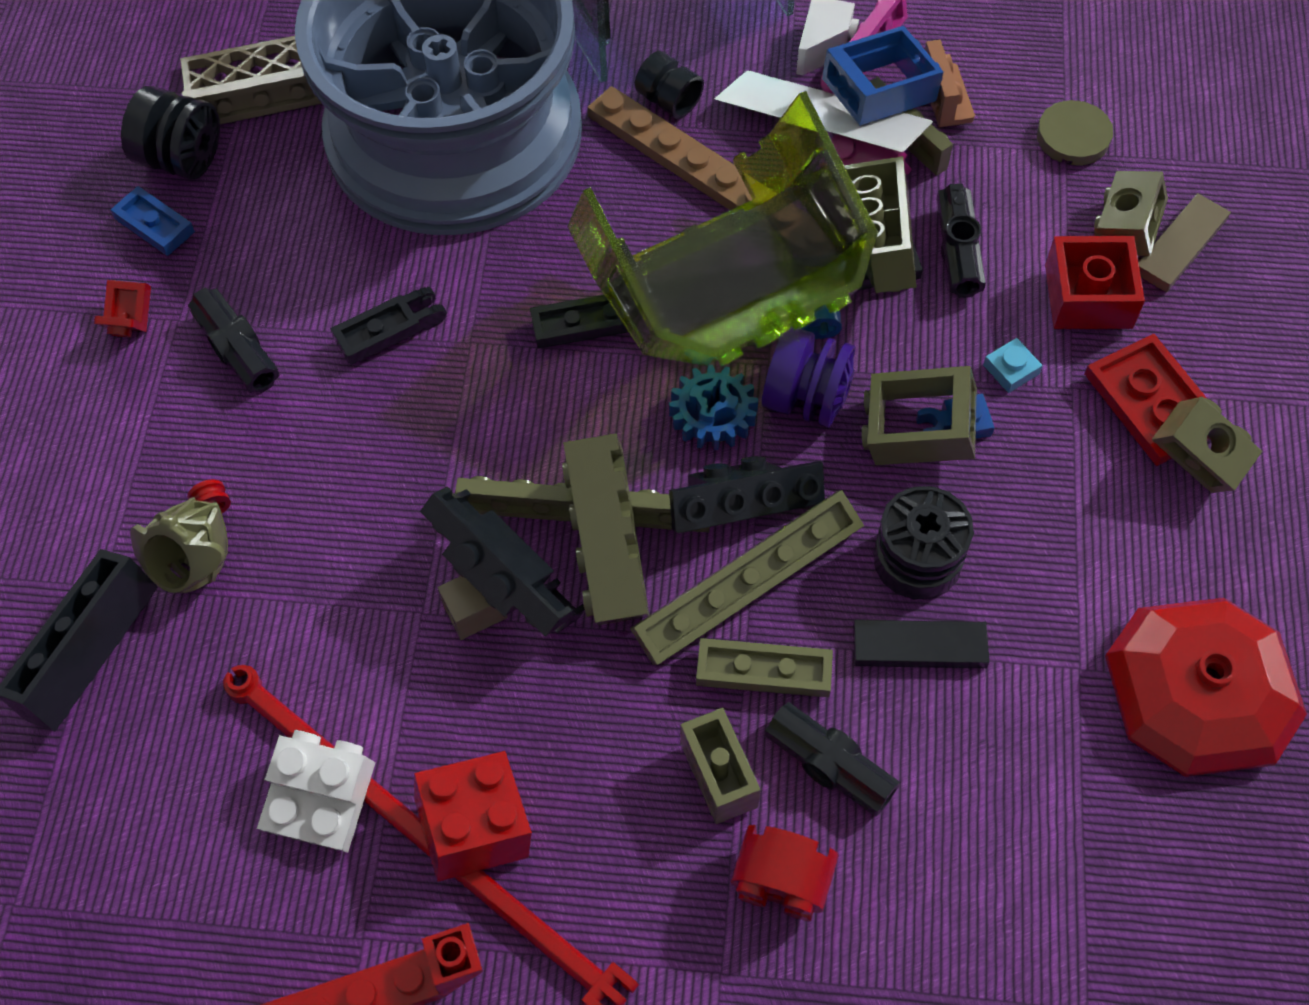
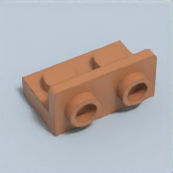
M941 39L926 41L925 51L944 71L937 100L931 103L938 127L972 123L975 114L958 65L952 62L950 54H945Z

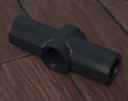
M949 184L937 193V206L943 240L940 253L946 261L950 292L958 295V298L973 297L978 292L984 291L986 285L979 244L981 226L975 219L971 189L965 188L963 184Z
M205 287L196 292L188 304V308L199 326L205 331L210 345L222 363L231 366L250 393H262L273 387L275 380L280 374L275 363L271 361L267 353L260 346V341L246 318L242 314L237 316L217 288L207 289Z
M790 702L781 706L765 730V736L799 760L804 771L815 782L831 790L836 787L875 817L884 810L899 788L900 781L863 756L860 747L851 737L836 728H829L827 730Z

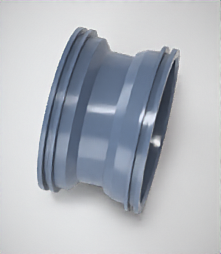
M301 0L295 23V42L307 83L314 95L325 107L322 119V138L328 163L335 180L343 192L360 209L372 217L391 226L422 234L459 235L485 231L507 224L534 210L559 188L571 171L579 153L582 137L580 100L576 86L567 72L575 41L572 0ZM496 55L501 56V57H504V58L497 59V56H496ZM404 108L399 115L382 112L385 110Z

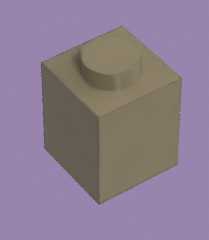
M462 576L437 587L443 607L460 640L508 618L507 615L504 617L497 609L490 606L484 596Z

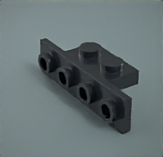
M752 456L742 458L740 460L741 464L734 466L723 463L705 465L703 472L688 474L689 486L669 490L672 530L682 533L817 505L825 499L823 462L815 461L782 468L766 462L765 457Z

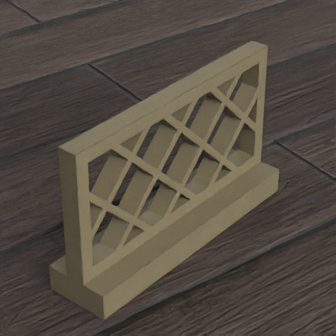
M295 36L180 58L184 85L182 95L193 97L195 100L210 102L217 110L220 124L322 104L314 95L303 73ZM268 54H279L273 60L265 58ZM291 58L299 61L293 67L285 65ZM243 60L238 67L229 65L233 61ZM256 65L263 68L258 74L249 72ZM204 67L208 68L201 75L191 71ZM220 72L227 75L221 82L213 79Z

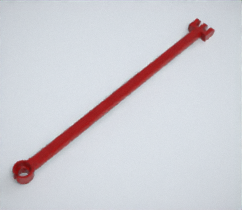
M237 665L231 668L237 678L248 676L247 681L241 686H235L234 677L231 673L227 672L223 679V687L232 701L239 704H249L289 738H292L294 730H299L321 737L319 745L335 747L262 686V681L256 670L251 666ZM371 777L364 802L430 857L420 818ZM483 870L454 877L588 990L582 998L583 1005H602L600 1002L604 997L614 1005H624L627 1000L613 988L616 982L631 993L639 986L629 974L614 962L603 972Z

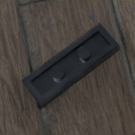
M854 620V666L987 669L990 663L986 622Z

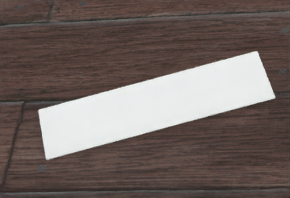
M746 71L715 97V100L899 152H904L933 123L932 120L901 112L860 126L835 94L752 71Z

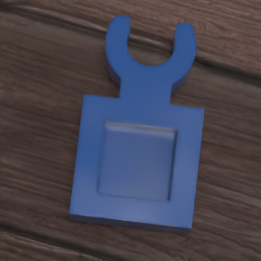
M983 393L977 394L976 439L992 436L995 428ZM953 399L943 401L942 411L931 407L918 411L916 417L917 424L929 422L934 425V427L925 428L923 431L952 429Z

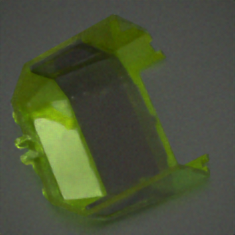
M806 91L797 95L770 134L758 141L761 146L760 150L747 157L745 152H741L734 157L733 162L752 198L751 201L704 223L694 224L684 229L682 233L632 255L624 238H616L592 188L583 190L567 228L592 277L643 355L703 366L718 360L720 365L724 366L743 356L744 354L741 349L754 342L759 349L779 339L780 334L787 332L791 326L796 331L817 320L815 313L825 308L831 314L852 303L850 296L862 287L878 231Z

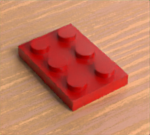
M1154 333L1089 364L1084 373L1156 467L1172 459V457L1152 441V438L1180 401L1201 396L1208 399Z

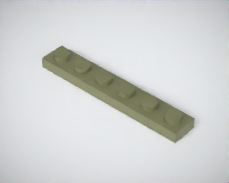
M475 476L470 479L457 478L455 493L467 489L471 493L467 501L482 515L493 510L498 516L571 522L569 505H573L574 501L572 489L566 488L565 483H557L555 485L534 484L523 479L512 482L494 481L483 476ZM650 489L638 492L629 491L635 527L672 530L669 494H660ZM706 527V528H702V529H697V530H692V531H694V532H707V533H709V532H710V527Z
M843 490L837 491L631 627L630 630L651 663L658 665L862 528L864 524Z

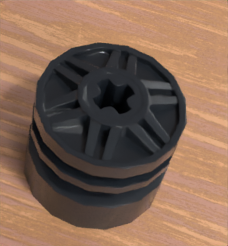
M144 86L135 92L127 105L121 127L122 149L127 159L152 169H163L172 175L178 174L182 178L189 180L198 179L207 171L217 151L220 136V118L216 108L210 102L195 100L190 96H178L175 92L155 86Z
M918 486L899 492L886 505L881 518L873 555L875 570L887 587L896 594L913 600L932 599L950 590L958 581L974 535L972 516L964 503L948 491L933 486Z

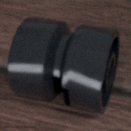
M656 51L647 57L639 68L634 82L635 90L652 103H658L662 110L674 118L681 119L688 115L697 105L704 89V80L687 67L681 66L678 68L679 62L665 52Z

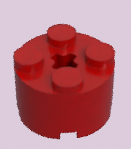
M748 825L731 878V884L737 887L738 899L746 903L765 907L767 900L782 904L785 907L784 914L811 922L813 913H822L824 910L839 854L830 848L828 856L817 852L818 841L794 832L766 826L764 834L760 835L757 834L756 825Z

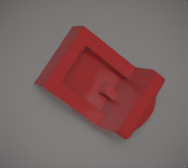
M107 280L103 316H95L94 324L107 328V335L131 338L132 331L146 332L151 285L138 282Z

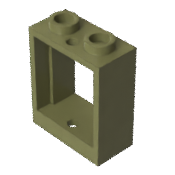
M971 366L871 374L870 390H865L864 408L866 414L869 415L868 425L862 426V444L864 450H870L875 465L975 459L977 387ZM953 395L951 430L884 434L886 400Z

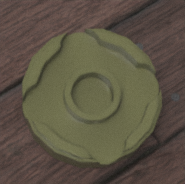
M1067 100L1055 103L1044 111L1038 123L1037 141L1042 150L1052 159L1061 163L1062 159L1072 161L1071 165L1078 166L1094 163L1105 156L1113 139V125L1107 114L1097 106L1084 101Z

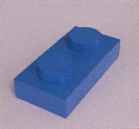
M139 186L110 209L116 221L166 256H169L195 233L190 221Z

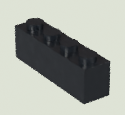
M100 549L0 683V700L25 721L55 732L62 721L68 716L70 710L87 686L93 681L112 651L120 643L122 637L137 616L145 608L158 586L130 557Z

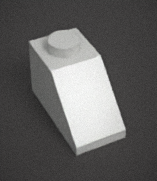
M811 0L799 45L796 74L805 75L824 66L827 49L848 43L852 39L859 26V19L853 18L855 3L839 0Z

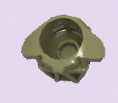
M195 497L189 498L188 501L157 513L153 521L145 528L136 524L130 530L134 555L141 567L156 585L167 592H192L216 581V577L224 566L228 553L227 531L217 502L209 503L197 501ZM185 563L188 566H190V571L185 569L181 564ZM170 568H172L179 576H181L182 579H181L180 577L176 576V575L170 570Z

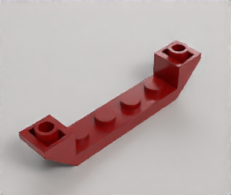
M466 923L422 938L424 946L422 950L261 1005H425L444 998L481 974L483 969L470 924Z

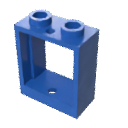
M900 26L827 49L822 79L861 126L935 102L944 71L906 27ZM895 63L907 79L876 89L863 73Z

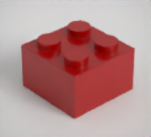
M1054 236L1045 263L1053 329H1133L1145 302L1134 236Z
M506 751L414 773V801L437 882L529 858L532 832Z

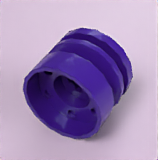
M787 325L778 341L770 363L763 389L761 406L789 415L798 399L804 401L803 420L808 422L812 420L817 407L821 406L818 424L830 428L836 415L843 408L851 387L855 371L854 356L856 347L855 345L844 343L837 359H834L836 340L829 338L823 345L820 353L817 354L813 352L815 343L814 333Z

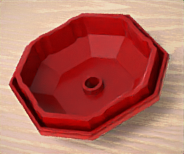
M1225 598L1138 608L1105 655L1128 740L1184 777L1274 766L1307 715L1280 632ZM1206 669L1217 671L1220 679L1210 676Z

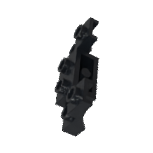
M447 486L430 496L420 512L431 522L433 528L439 534L445 536L451 542L442 555L454 566L456 572L466 578L484 596L487 603L497 609L504 617L518 609L525 616L527 622L546 637L554 630L559 633L578 620L585 612L584 604L575 608L556 590L561 584L557 578L544 584L554 570L493 510L481 515L467 501L471 494L467 489L458 493H452V490Z

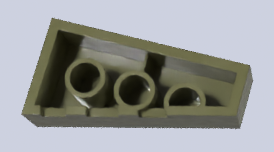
M903 156L826 168L833 207L875 292H898L904 289L917 288L909 194Z
M615 433L563 442L567 461L562 463L566 488L572 489L574 501L573 505H569L571 525L573 531L579 530L582 546L576 548L577 564L580 574H587L589 590L582 591L586 616H594L595 623L598 625L648 617V602L623 449L618 436Z

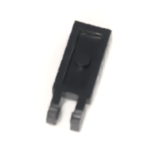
M424 286L404 296L394 297L330 328L334 340L351 366L421 332V329L429 330L435 327V325H439L447 317V311L443 305H431L436 299V295L431 287Z

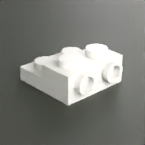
M294 730L292 738L279 735L265 781L270 782L271 786L257 829L348 853L375 762L362 755L363 747L350 742L337 740L335 747L331 748L319 745L321 737L308 732Z

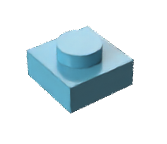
M1018 338L987 355L983 364L1008 393L1038 376L1043 366Z

